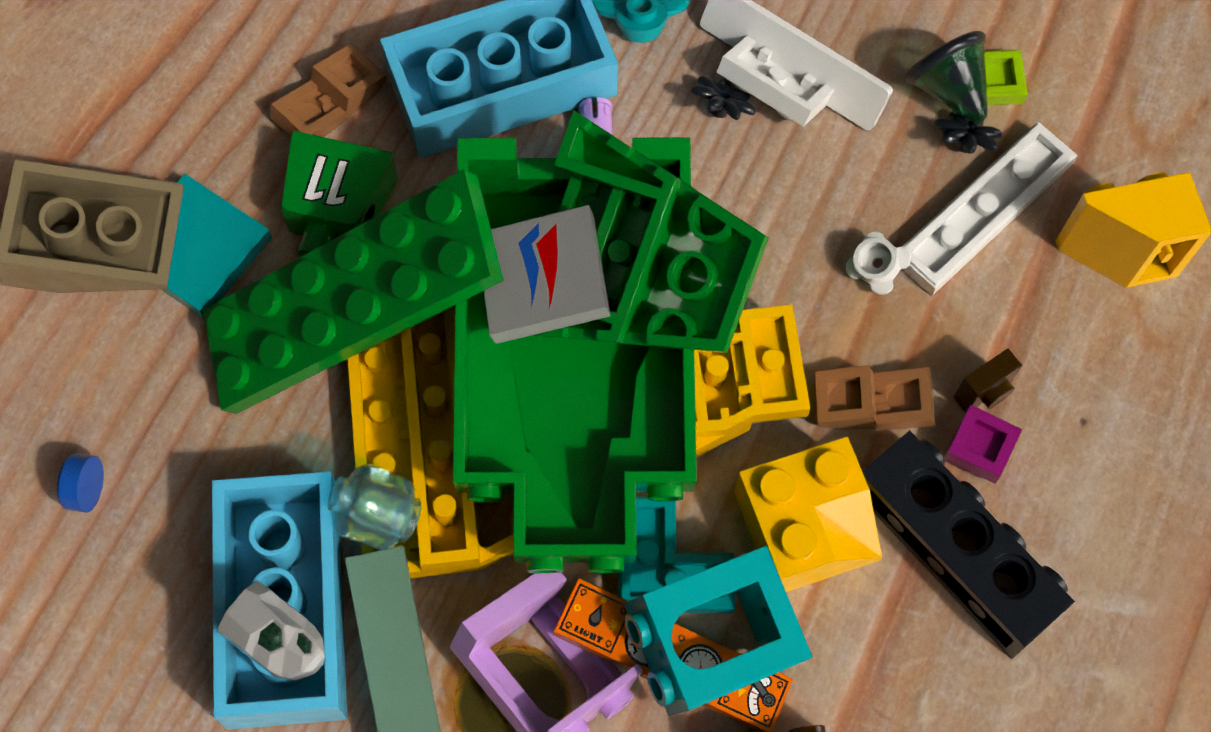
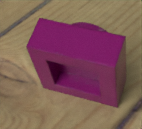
M970 404L944 459L996 484L1002 475L1022 429Z

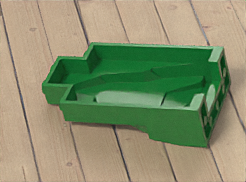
M690 137L632 138L633 149L691 186ZM458 138L457 173L465 169L478 176L491 229L558 213L572 174L554 166L556 158H518L516 138ZM484 291L455 304L453 484L457 493H467L468 501L479 503L503 501V493H514V559L516 563H527L528 573H562L563 563H587L588 572L590 573L624 572V563H635L637 556L636 492H647V500L680 501L683 500V492H693L697 483L694 350L534 335L495 344L489 334Z

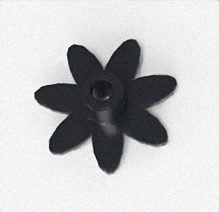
M700 76L698 78L700 85L693 87L691 90L693 94L709 99L706 107L708 112L715 117L725 118L728 114L731 118L738 120L740 119L741 112L748 115H754L756 112L755 108L747 102L750 98L749 93L741 90L731 91V84L726 78H722L717 84L708 77Z
M953 110L949 114V119L939 118L934 121V125L937 128L946 131L942 135L941 141L953 143L954 148L960 152L972 154L975 152L977 145L990 151H997L998 149L994 139L1000 138L1002 132L1000 129L992 126H983L984 117L982 115H975L968 121L962 113Z

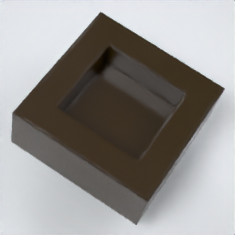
M1007 348L966 376L953 398L965 412L970 404L975 407L984 404L988 409H991L1015 390L1011 382L1022 367V364Z

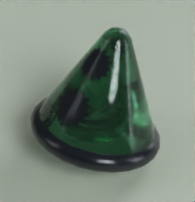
M982 31L968 32L936 48L908 70L905 76L908 85L918 87L971 122H983L988 115L984 51L985 33Z

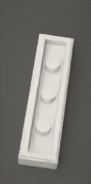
M1037 122L902 246L909 251L911 256L910 265L902 270L933 296L1074 163L1078 155L1041 123Z

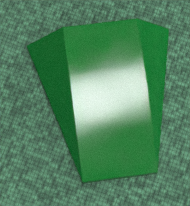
M573 110L554 166L572 174L558 212L586 205L590 206L594 215L610 317L535 334L534 336L727 353L769 237Z

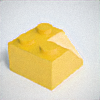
M848 436L739 472L734 495L756 550L764 546L768 547L786 592L878 562L882 559L870 490Z

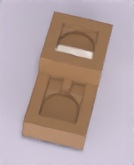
M350 43L313 65L310 81L271 103L270 118L290 137H292L293 131L325 137L361 108L386 82L387 75L357 47Z
M870 365L815 371L817 421L819 427L877 430L936 426L932 375L929 367L873 373Z

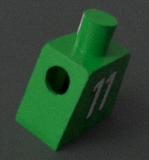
M293 131L282 198V214L288 230L294 234L302 235L296 253L299 258L380 215L398 178L393 152Z

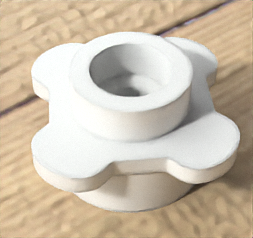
M871 232L858 245L853 258L847 261L846 272L850 278L855 280L862 279L870 284L875 294L885 295L892 291L894 287L893 280L899 271L906 269L910 265L911 256L906 248L894 247L885 239L882 233ZM876 259L883 260V265L879 268L873 265Z

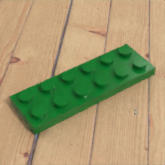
M463 169L203 309L221 411L238 414L503 282L504 279L478 176Z

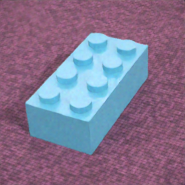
M504 0L380 39L386 72L419 159L457 147L458 138L489 137L579 108V104L588 98H592V103L597 102V97L607 99L617 95L618 61L592 0Z
M331 471L212 480L214 718L227 730L347 720L340 491ZM259 581L315 626L323 638L325 653L324 664L315 674L298 680L274 677L218 632L217 628L225 612L245 588ZM272 622L260 632L258 644L270 652L282 647V629ZM298 633L297 645L304 653H311V647L306 636L303 633Z

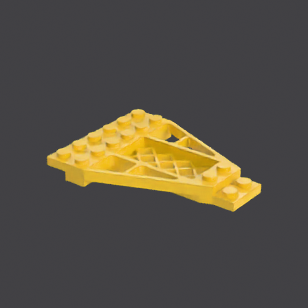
M793 304L744 309L727 353L694 350L696 458L749 431L751 424L754 422L808 417L810 403ZM455 305L348 358L362 554L404 546L411 578L481 571L514 554V534L489 547L479 545L475 502L467 500V493H457L453 484Z

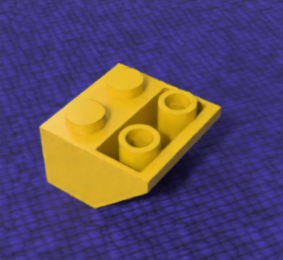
M1157 172L1147 175L1133 184L1116 187L1114 183H1102L1086 190L1055 242L1058 251L1128 288L1177 278L1210 236L1211 226L1191 173L1187 172L1168 176L1166 172Z

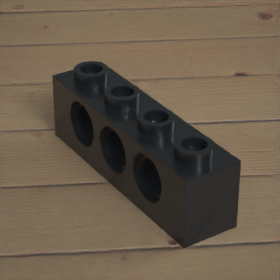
M909 430L862 470L870 490L873 512L997 645L1013 659L1075 601L1067 593L1068 587L1063 578L1052 568L1045 565L1041 566L1025 550L1026 543L1022 536L1009 524H1000L985 508V501L979 491L966 481L960 482L944 466L945 460L940 451L925 439L919 440ZM921 488L931 492L936 499L937 507L925 508L918 505L911 495V490ZM963 530L970 533L976 541L977 550L966 551L959 548L953 541L952 531ZM1003 572L1010 575L1017 584V594L1008 595L1001 592L994 583L993 573Z

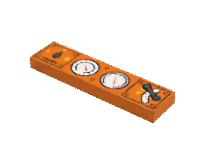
M578 578L552 635L626 670L638 664L643 670L640 676L647 679V675L650 672L642 649H637L633 645L626 631L625 616L628 614L624 603L628 601ZM673 625L671 636L673 649L680 660L690 667L698 669L710 668L741 655L680 625ZM778 672L702 706L757 732H772L793 679Z

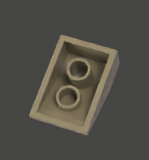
M14 159L0 227L1 285L54 293L167 289L184 184Z

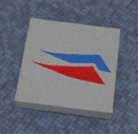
M589 205L491 229L504 279L503 282L484 290L489 334L495 344L610 317L594 215Z

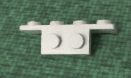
M708 0L700 20V26L733 47L722 57L717 73L731 81L736 88L745 93L752 94L774 108L785 119L792 120L802 127L825 106L830 107L867 131H870L876 125L893 92L890 85L752 0Z

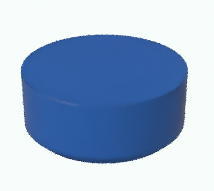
M74 453L64 461L58 476L57 496L65 510L88 513L98 503L104 481L103 465L99 457Z

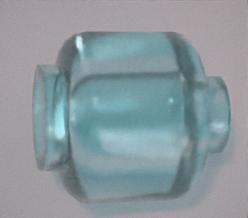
M361 465L348 478L340 476L336 480L329 495L328 510L335 512L334 526L341 537L377 550H388L398 542L405 543L411 537L420 517L421 501L415 497V489L407 478L373 465Z

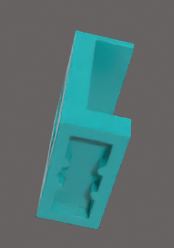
M767 546L624 603L628 614L625 616L627 634L633 645L637 649H642L650 669L647 675L649 689L655 701L660 706L665 707L668 716L690 711L813 658ZM736 591L759 647L710 668L698 669L688 666L680 660L673 649L671 636L676 620L681 614L691 608Z

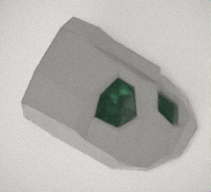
M256 581L242 591L225 612L217 628L218 632L227 641L274 677L298 680L315 674L324 664L323 638L315 626L259 581Z

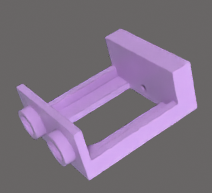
M534 573L461 622L450 645V649L517 732H590L591 729L587 723L597 715L602 713L608 720L632 701L635 696L629 689L643 671L636 664L622 675L613 663L552 635L565 608L564 603L558 597L567 580L562 573ZM529 620L533 621L578 676L586 689L587 701L562 720H556L544 714L490 649V647Z

